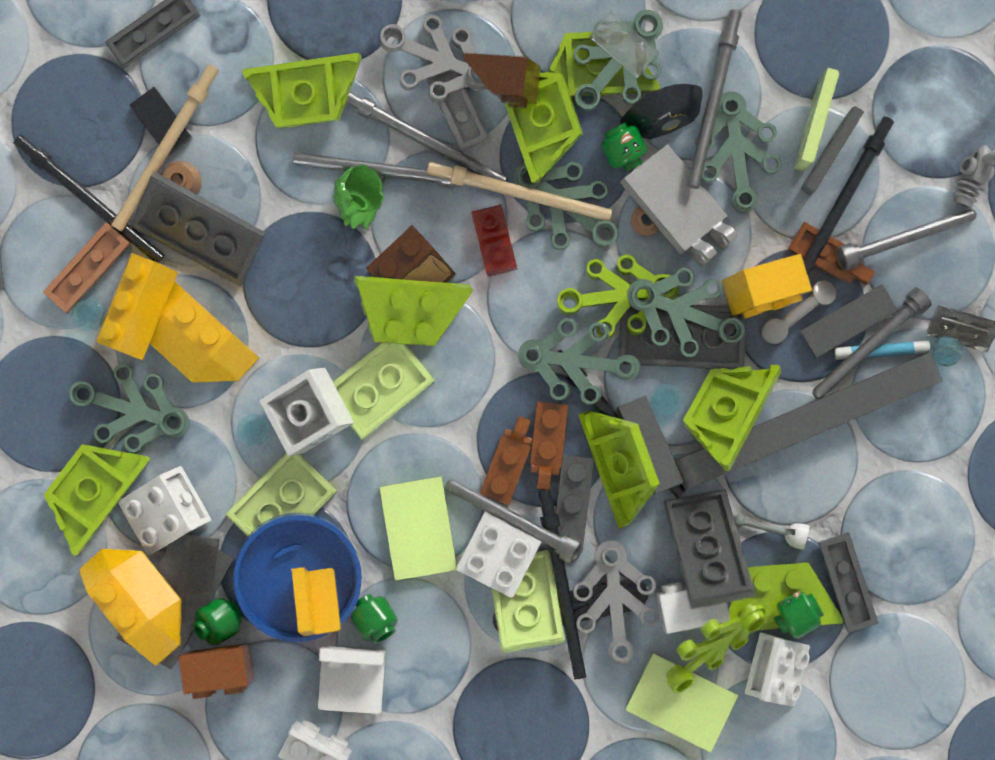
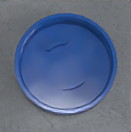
M294 512L272 517L257 526L247 536L238 551L233 576L238 604L246 618L257 629L275 639L288 642H306L329 634L302 636L298 632L291 569L304 567L308 571L332 568L335 571L341 624L349 617L358 601L362 574L355 548L339 527L320 516Z

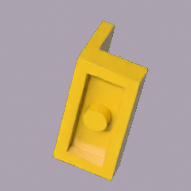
M304 567L291 569L298 632L302 636L339 632L341 630L335 571L332 568L308 571Z

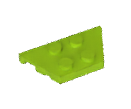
M597 31L601 36L609 33V31ZM593 32L565 33L549 72L561 73L570 97H575L577 89L581 85L591 84L612 59L591 60L586 65H579L573 58L575 48L582 44L589 47L624 44L631 35H611L608 40L599 41L594 37ZM636 49L634 57L637 86L640 88L641 93H652L659 90L660 84L657 80L649 81L643 77L642 68L645 64V59ZM580 50L577 52V57L585 60L589 57V54L586 50ZM623 66L600 92V96L622 94L625 88ZM647 66V67H646V73H647L648 75L653 76L652 73H651V71L649 70V68H648V66ZM630 89V90H627V91H626V94H635V93H637V92H636L635 90H633V89ZM584 94V95H582V97L592 96V95H590V94Z
M352 53L242 69V74L256 92L255 95L261 105L268 111V116L275 127L283 129L340 121L362 58L361 54Z
M540 72L537 104H527V109L508 107V104H505L531 182L534 184L538 183L583 135L568 88L561 73Z
M354 276V283L361 297V305L368 320L371 337L375 342L435 346L473 291L469 284Z
M770 365V369L751 370V366L738 367L733 370L727 368L710 369L683 419L684 426L725 471H730L781 374L780 366Z
M590 410L580 413L578 416L618 528H623L633 522L659 486V481L639 425L634 422Z
M82 444L43 494L74 556H78L152 460L150 457Z
M809 562L748 567L755 597L731 601L728 609L730 620L738 617V613L743 607L749 604H754V606L762 605L766 610L767 621L758 630L779 629L773 618L779 615L776 609L777 603L797 591H803L807 595L812 593L824 614V616L820 617L821 625L843 623L842 616Z

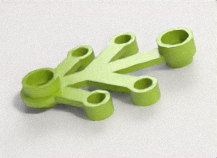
M628 254L622 255L617 262V269L620 274L625 276L632 274L638 280L646 279L655 283L671 276L668 274L653 275L636 263L635 258ZM592 259L586 266L587 276L592 280L600 279L614 290L580 294L574 288H566L557 296V307L562 314L571 316L577 314L584 307L616 303L606 318L599 321L611 327V332H609V336L606 339L608 340L613 337L615 326L631 306L627 299V291L630 284L607 269L601 260ZM623 261H630L633 266L630 269H624L621 267V263ZM598 265L601 268V272L594 274L590 271V267ZM679 286L668 290L667 294L661 296L671 300L677 298ZM645 289L639 290L637 293L638 299H646L648 292ZM571 299L575 302V306L573 308H566L563 304L564 301ZM639 311L638 314H634L628 319L627 329L633 335H640L646 329L647 320L643 311ZM638 320L643 326L640 329H634L631 326V322ZM601 326L596 327V334L599 338L604 335L599 329Z
M749 604L739 611L738 617L719 624L717 619H712L701 627V632L707 639L706 641L695 644L690 639L680 644L676 651L683 661H687L695 655L698 656L685 667L681 664L676 665L667 672V683L672 691L678 694L690 688L695 682L692 672L703 663L706 664L709 670H714L721 666L725 661L724 656L729 645L733 650L742 648L748 642L749 634L757 631L766 623L767 617L764 607L762 605L754 606V604Z

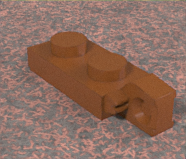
M803 222L788 251L795 255L801 254L803 259L819 229ZM830 236L815 266L841 281L844 280L851 283L854 278L865 285L870 283L875 271L859 263L858 267L848 271L841 269L836 258V248L845 244Z
M537 401L530 458L531 472L538 473L536 489L549 490L551 474L559 475V470L562 466L568 405Z
M519 416L514 431L505 430L482 486L481 495L507 505L510 504L531 448L530 444L533 438L525 436L531 420Z

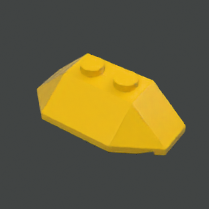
M174 281L149 344L192 383L239 381L260 357Z
M101 549L79 568L89 596L123 639L152 664L158 666L181 646V598L143 551Z

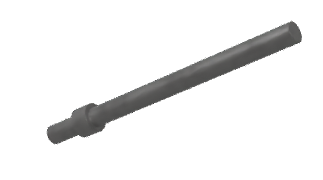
M734 9L729 11L725 31L721 32L718 43L720 52L687 182V187L692 189H699L732 51L736 50L739 40L737 31L742 13Z
M352 92L349 93L346 104L357 109V113L367 119L372 117L475 174L506 181L507 176L376 106L377 102L365 97L363 99Z
M294 152L293 156L294 165L346 171L350 167L364 164L368 168L376 170L378 176L440 183L441 187L446 188L458 186L451 184V180L426 174L427 169L299 152ZM463 184V187L478 188L475 186Z

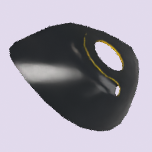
M674 84L663 87L634 104L621 118L620 124L626 122L627 126L637 127L644 139H654L670 134L692 123L699 115L703 90L700 86L693 84ZM676 119L680 120L675 127L667 130L662 129L663 125Z

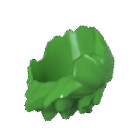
M364 164L350 167L334 182V195L332 198L335 206L339 209L341 218L344 220V225L350 224L352 229H355L358 225L362 224L366 230L370 223L374 221L376 211L380 209L384 200L382 182L376 170L368 168Z

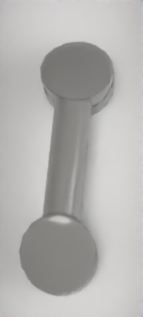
M826 280L815 283L811 287L812 291H810V296L781 319H771L763 324L761 328L762 339L771 345L781 343L787 337L788 329L817 306H827L835 300L836 289L834 285Z

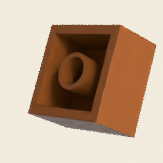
M250 643L192 650L179 655L183 695L192 694L193 699L211 697L212 694L216 693V690L224 689L225 695L242 693L247 689L248 685L255 681Z

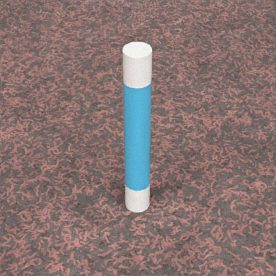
M915 341L880 344L866 358L929 353L930 342ZM860 346L834 348L835 360L847 359Z

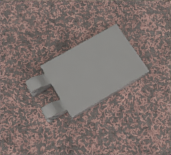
M667 144L627 175L620 183L681 255L688 250L699 266H703L717 254L716 250L709 243L701 240L703 236L709 232L716 244L723 249L738 237V234L731 226L722 222L728 215L701 183L699 189L687 187L690 170Z

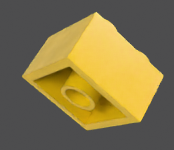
M801 254L744 269L721 280L731 315L735 316L743 313L744 319L803 300L802 294L812 291Z

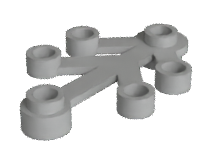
M430 15L425 18L423 23V31L432 38L437 51L405 38L404 30L398 25L390 24L382 29L379 41L385 51L394 53L400 50L432 63L416 70L407 69L403 71L400 76V86L404 90L412 91L417 88L419 82L449 71L461 76L445 83L441 81L434 82L429 89V97L433 102L441 103L446 100L448 94L467 87L474 91H485L488 89L482 81L474 78L475 72L467 63L455 59L442 31V21L438 16ZM434 22L438 28L431 30L427 27V24ZM464 27L456 28L452 35V44L456 48L461 49L463 56L464 53H476L471 43L470 31ZM463 34L467 40L460 42L457 40L456 35ZM394 37L397 40V44L390 45L386 39ZM406 76H411L414 78L415 82L413 84H407L404 81V78ZM440 88L444 91V95L436 96L433 90Z
M609 540L598 546L595 552L597 564L585 579L577 583L573 588V594L577 600L587 601L592 596V588L606 573L607 587L588 611L577 618L576 624L581 632H592L596 626V620L610 605L613 641L608 646V655L614 663L626 664L632 659L634 650L631 643L626 640L622 603L637 614L640 621L648 627L658 623L659 613L653 607L644 605L620 585L619 571L636 583L637 590L644 595L654 592L656 582L651 576L643 575L626 561L627 553L623 545ZM610 550L615 551L617 554V559L612 563L607 562L605 559V554ZM644 579H649L652 583V587L648 591H643L640 588V583ZM584 585L588 587L589 593L586 597H579L577 595V588ZM647 611L655 613V619L650 623L645 622L643 619L644 613ZM588 617L592 620V625L589 629H583L580 626L582 618ZM618 646H624L627 649V654L622 658L615 655V650Z

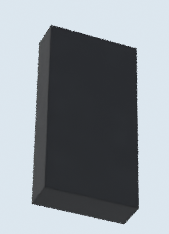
M153 87L129 104V106L158 145H160L177 116L158 90ZM186 128L182 131L169 155L192 139Z

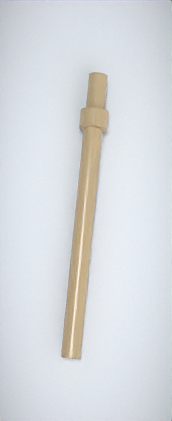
M208 64L197 84H192L186 94L189 97L111 226L121 232L123 231L140 203L151 175L155 172L158 173L199 103L203 104L209 95L207 90L219 72L214 66Z
M429 162L426 173L451 180V184L458 186L467 184L600 220L610 221L612 210L467 172V168L457 165L452 168Z

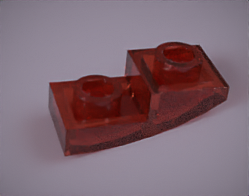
M502 204L472 211L471 214L487 277L518 270Z

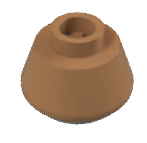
M175 161L168 164L162 170L160 175L175 181L176 184L197 195L200 192L202 185L201 175L191 163Z

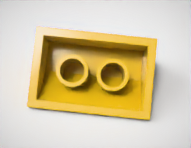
M131 253L95 342L143 360L178 272L155 261Z

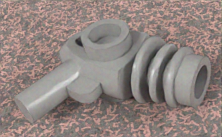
M987 145L974 150L972 155L965 157L960 165L961 177L966 181L958 180V183L964 187H957L961 193L955 192L954 202L962 206L972 208L973 204L977 202L973 196L979 197L975 190L983 191V188L977 185L988 183L994 175L995 152H992Z

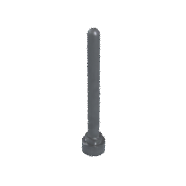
M967 209L862 246L852 245L851 243L836 248L838 264L843 271L854 269L859 266V263L863 262V258L974 221L977 213L974 209Z
M914 287L905 296L904 306L813 389V396L816 399L823 398L912 315L924 314L932 306L930 298L921 289Z
M455 480L446 482L445 487L447 491L555 548L559 558L567 563L573 564L580 554L583 541L573 536L569 538L563 536L561 538Z

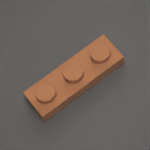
M105 222L43 293L65 313L69 314L127 250L131 243Z

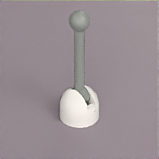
M742 515L734 516L736 527L744 525L784 535L786 542L790 546L801 550L805 548L809 525L795 523L787 529H782L746 520Z

